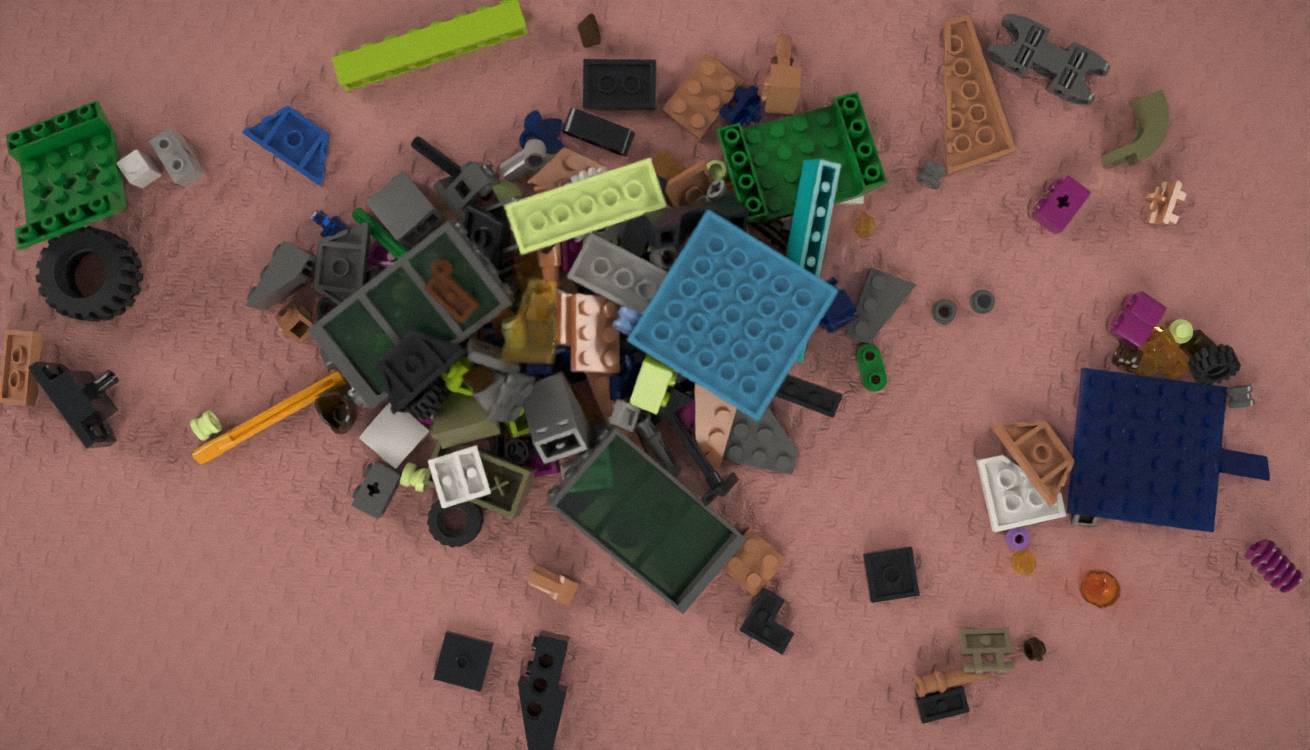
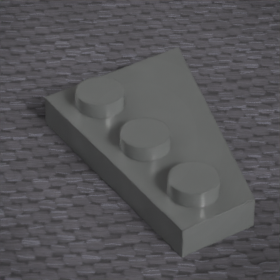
M870 268L844 336L864 344H869L914 289L916 284Z

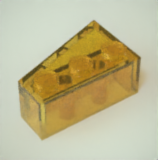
M530 280L519 312L512 325L510 335L503 348L502 362L553 364L555 356L556 281Z

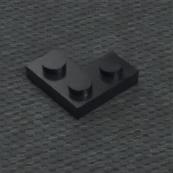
M763 587L739 630L783 655L794 635L793 631L774 621L785 599Z

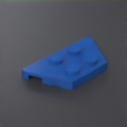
M285 106L278 110L275 115H269L262 119L261 123L252 128L247 127L242 131L243 134L317 185H323L330 134L290 106Z

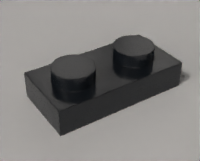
M962 686L947 689L942 693L938 691L926 694L924 697L914 698L922 724L970 712Z

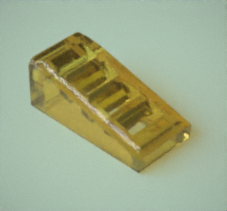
M1161 326L1154 327L1143 347L1166 378L1172 381L1189 368L1188 362L1169 329ZM1166 345L1164 349L1159 350L1162 346ZM1172 353L1170 357H1168L1166 360L1164 359L1167 355ZM1177 360L1178 363L1170 369L1169 365Z

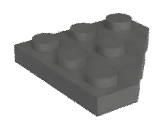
M767 406L759 421L736 409L722 460L792 475L798 449L791 442L783 426L770 408Z

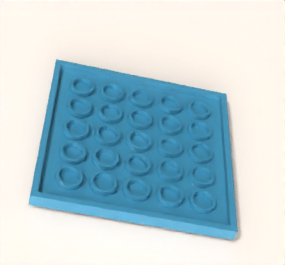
M707 210L627 341L754 420L759 421L839 290L715 213Z

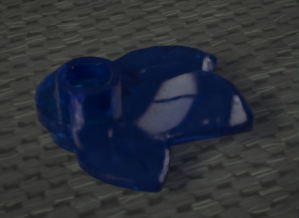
M538 110L528 114L524 120L525 130L519 137L521 148L524 149L527 140L533 137L544 142L546 154H556L564 148L563 143L557 139L562 128V120L557 118L542 120Z

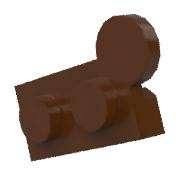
M437 259L431 265V272L434 277L423 289L462 324L480 303L450 276L452 264L447 259Z

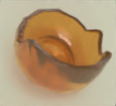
M1097 568L1090 569L1079 580L1078 589L1082 598L1087 603L1093 604L1098 608L1113 606L1120 598V585L1117 579L1108 571Z

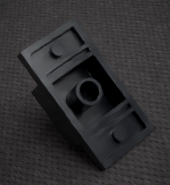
M35 362L28 367L86 449L109 447L117 441L113 436L112 428L103 422L118 411V408L105 392L119 382L118 377L112 378L116 376L114 372L107 370L96 379L91 371L69 370L61 363Z

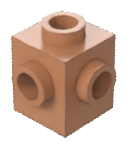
M291 301L287 306L282 307L275 317L279 324L277 329L286 338L291 337L301 344L310 335L307 330L315 324L311 318L313 313L305 305L298 306L295 302Z

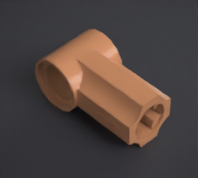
M536 564L527 584L550 594V597L557 602L569 606L580 582L571 576L562 573L558 574Z

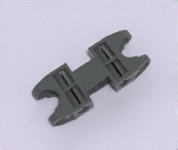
M1015 14L1004 15L1001 25L1007 29V33L1012 37V45L1003 44L1000 46L989 44L986 49V55L998 66L1020 78L1024 77L1031 69L1050 79L1045 91L1065 101L1078 105H1092L1095 96L1089 92L1090 89L1085 85L1084 76L1087 74L1091 76L1093 74L1106 76L1110 70L1108 62L1094 51L1076 42H1073L1065 51L1046 41L1045 39L1050 29L1032 19Z

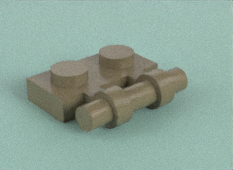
M1009 628L960 629L958 631L961 656H971L972 662L963 663L964 673L982 675L983 672L1005 674V671H1014V662L1004 661L1003 656L1011 655L1013 652ZM993 655L994 662H982L981 656Z

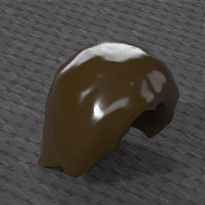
M328 390L320 394L315 400V408L321 420L331 427V430L336 434H346L355 425L358 409L348 395Z

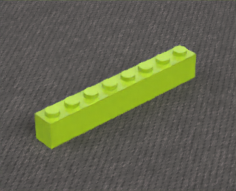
M502 0L499 5L493 7L483 6L478 8L476 12L468 15L466 13L457 14L452 20L445 22L435 21L430 24V27L423 29L413 28L408 30L407 34L401 36L391 35L384 38V41L376 44L372 42L366 43L360 49L354 51L343 50L337 54L338 56L331 57L339 84L347 92L529 33L518 0Z

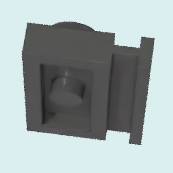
M473 337L469 338L466 345L468 355H470L469 360L509 374L519 372L520 366L518 365L517 353Z

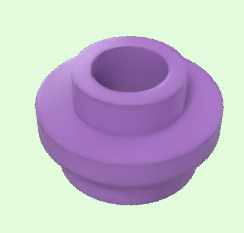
M1023 527L1012 528L1006 532L1005 542L1009 548L1021 551L1028 547L1030 534ZM1020 534L1022 536L1021 542L1016 543L1015 537L1016 535Z

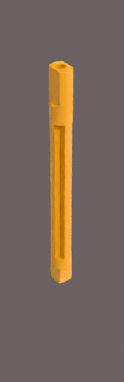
M338 369L329 376L250 420L192 450V456L202 465L313 403L320 394L328 390L334 391L349 382Z

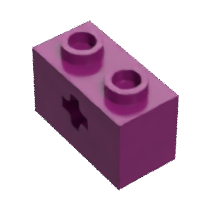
M1069 175L1061 179L1056 178L1048 188L1050 191L1046 198L1042 197L1033 208L1036 212L1031 218L1054 235L1065 229L1092 193Z

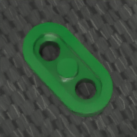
M872 344L862 345L855 353L862 385L868 391H880L887 384V375L880 350ZM868 351L873 355L870 361L865 358V354ZM873 375H877L879 378L877 384H873L871 381Z

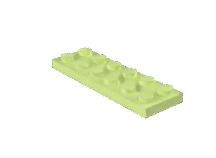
M651 158L504 206L520 253L523 255L644 215L646 212L665 208L666 204Z

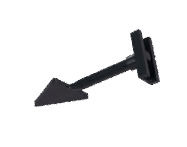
M669 385L666 392L671 394L666 407L660 406L657 414L649 412L651 415L650 420L656 425L662 420L668 419L705 476L704 479L710 487L700 498L706 507L718 495L721 498L724 497L739 479L734 472L721 478L717 470L714 471L677 414L678 410L694 401V397Z

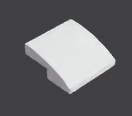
M389 403L371 422L359 439L397 470L412 454L416 446L429 434V430L408 412H397L394 415L390 409L391 403Z
M477 446L428 460L442 509L491 494Z

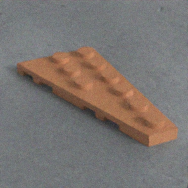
M967 14L946 21L944 24L945 169L947 171L945 176L1016 152L970 15Z

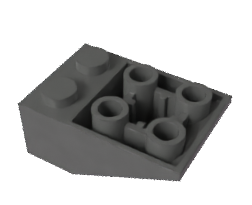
M283 240L282 244H278L274 249V258L271 263L262 270L260 274L261 280L257 287H253L249 292L246 306L266 311L312 282L315 277L316 257L302 248Z
M559 372L533 382V389L530 395L526 397L523 408L533 444L544 464L587 450L595 434L563 373Z

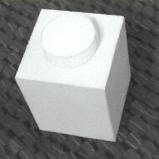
M137 149L116 163L128 182L142 189L162 175L150 156Z

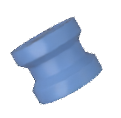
M620 307L618 311L619 318L614 320L612 326L630 335L642 315L632 309Z

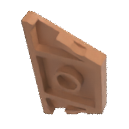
M564 147L527 182V185L531 187L556 185L559 188L566 183H573L571 177L575 175L579 177V172L583 170L588 173V169L594 167L597 173L598 169L603 167L605 172H607V167Z
M1046 420L1034 421L1033 423L1018 422L1011 425L998 424L992 428L1049 507L1055 505L1058 501V493L1064 487L1067 481V474L1071 471L1075 460Z

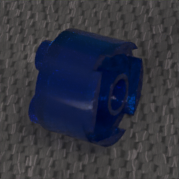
M834 277L824 281L838 290L835 285L839 282ZM844 288L839 289L818 323L819 327L822 330L825 329L828 334H834L859 318L858 315L854 314L857 310Z

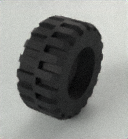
M80 227L59 235V238H51L48 241L50 244L48 248H42L40 252L43 255L41 261L37 260L36 268H39V274L35 275L36 282L41 283V287L38 290L41 296L48 297L45 302L49 307L56 308V312L63 316L92 322L108 321L114 319V315L120 316L125 313L126 309L124 307H131L135 303L134 295L140 294L141 288L138 287L139 281H143V274L139 273V268H142L141 260L135 258L137 252L134 247L128 246L129 242L117 236V234L96 227ZM97 252L102 257L106 266L105 281L95 294L84 297L76 286L75 270L78 263L86 255Z

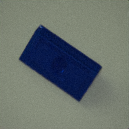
M1217 448L1214 472L1270 481L1267 456Z

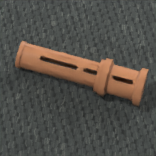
M963 668L945 673L936 670L933 674L922 677L915 675L914 684L919 697H924L926 693L945 692L947 687L986 678L989 679L991 678V672L974 675L973 673H964Z

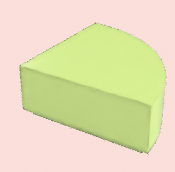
M500 180V184L492 186L499 202L523 195L517 186L508 181Z

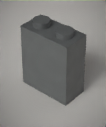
M404 171L394 176L387 185L366 202L394 238L407 250L444 219L442 214Z

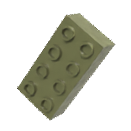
M437 440L431 459L473 447L474 445L463 443L442 449ZM477 447L491 494L468 501L510 518L520 516L536 469L521 463H512L508 458ZM428 465L422 483L436 488Z

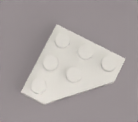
M996 455L976 460L993 532L1066 517L1061 492L1059 491L1057 503L1049 507L1021 467L1011 462L1005 456Z

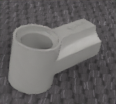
M538 139L529 140L522 151L501 163L500 170L504 178L508 182L514 183L531 171H540L546 164V146L544 142Z

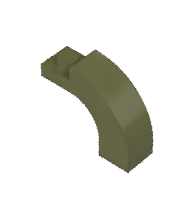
M1162 89L1141 97L1130 104L1137 122L1136 135L1129 145L1100 157L1103 166L1113 163V166L1116 167L1125 162H1128L1129 166L1149 157L1158 149L1168 131L1170 118L1168 103Z

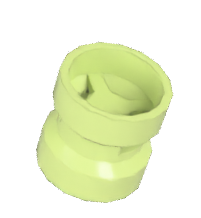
M408 462L402 472L400 485L406 487L412 485L416 491L424 493L428 485L422 482L427 468L418 469L416 464Z

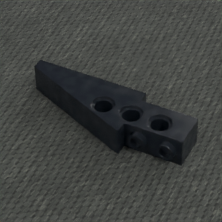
M541 630L539 637L534 636L531 651H535L533 661H528L525 675L530 676L521 675L518 680L528 750H553L568 689V686L560 685L559 680L569 643V636ZM548 654L552 657L553 662L545 664L541 661L540 656ZM542 678L547 682V686L539 688L535 684V680ZM532 702L539 703L542 709L534 712L530 709L529 704Z

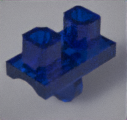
M753 85L749 89L739 86L735 90L733 98L738 102L736 106L732 107L724 104L719 111L721 118L728 126L740 123L741 127L743 124L748 126L751 121L757 124L760 123L762 117L759 111L762 109V106L760 105L761 98L757 93L758 88Z

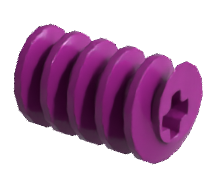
M1262 539L1254 543L1244 553L1245 559L1253 558L1250 563L1254 567L1258 566L1257 572L1259 574L1265 573L1264 579L1271 581V587H1280V592L1282 593L1292 590L1303 579L1302 572L1296 569L1295 564L1290 562L1289 558L1283 555L1282 550L1277 548L1276 544L1271 540Z

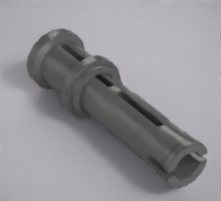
M648 411L639 413L635 429L641 436L640 441L651 449L659 464L676 478L681 474L682 469L662 441L660 429L654 426Z

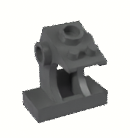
M469 161L461 167V174L456 179L449 176L438 180L433 186L462 224H464L467 205H476L474 201L479 195L481 198L485 197L493 190L492 186L501 183L498 179L501 177L500 174L493 171V165L490 162ZM464 183H466V185L471 190L469 194H467L466 191L463 189Z

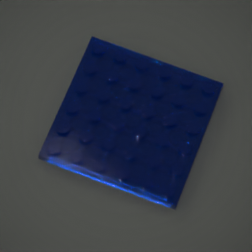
M1081 368L1072 453L1075 462L1070 473L1066 513L1214 532L1227 387L1209 386V384L1203 386L1194 382Z

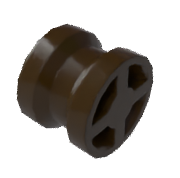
M1121 343L1116 348L1111 363L1115 366H1123L1128 372H1133L1140 364L1143 352L1139 349H1131L1126 343Z

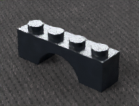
M736 197L646 212L644 213L643 236L654 250L676 247L682 235L695 231L707 210H710L746 233L749 211Z

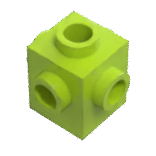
M468 356L460 357L440 375L446 382L445 386L453 392H460L471 397L472 392L463 382L461 375L475 367L477 363L469 360Z

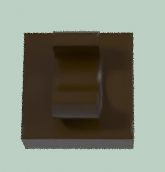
M1199 329L1195 330L1192 338L1188 342L1183 343L1179 348L1189 357H1195L1194 354L1197 351L1201 353L1203 348L1210 349L1211 345L1216 347L1217 345Z

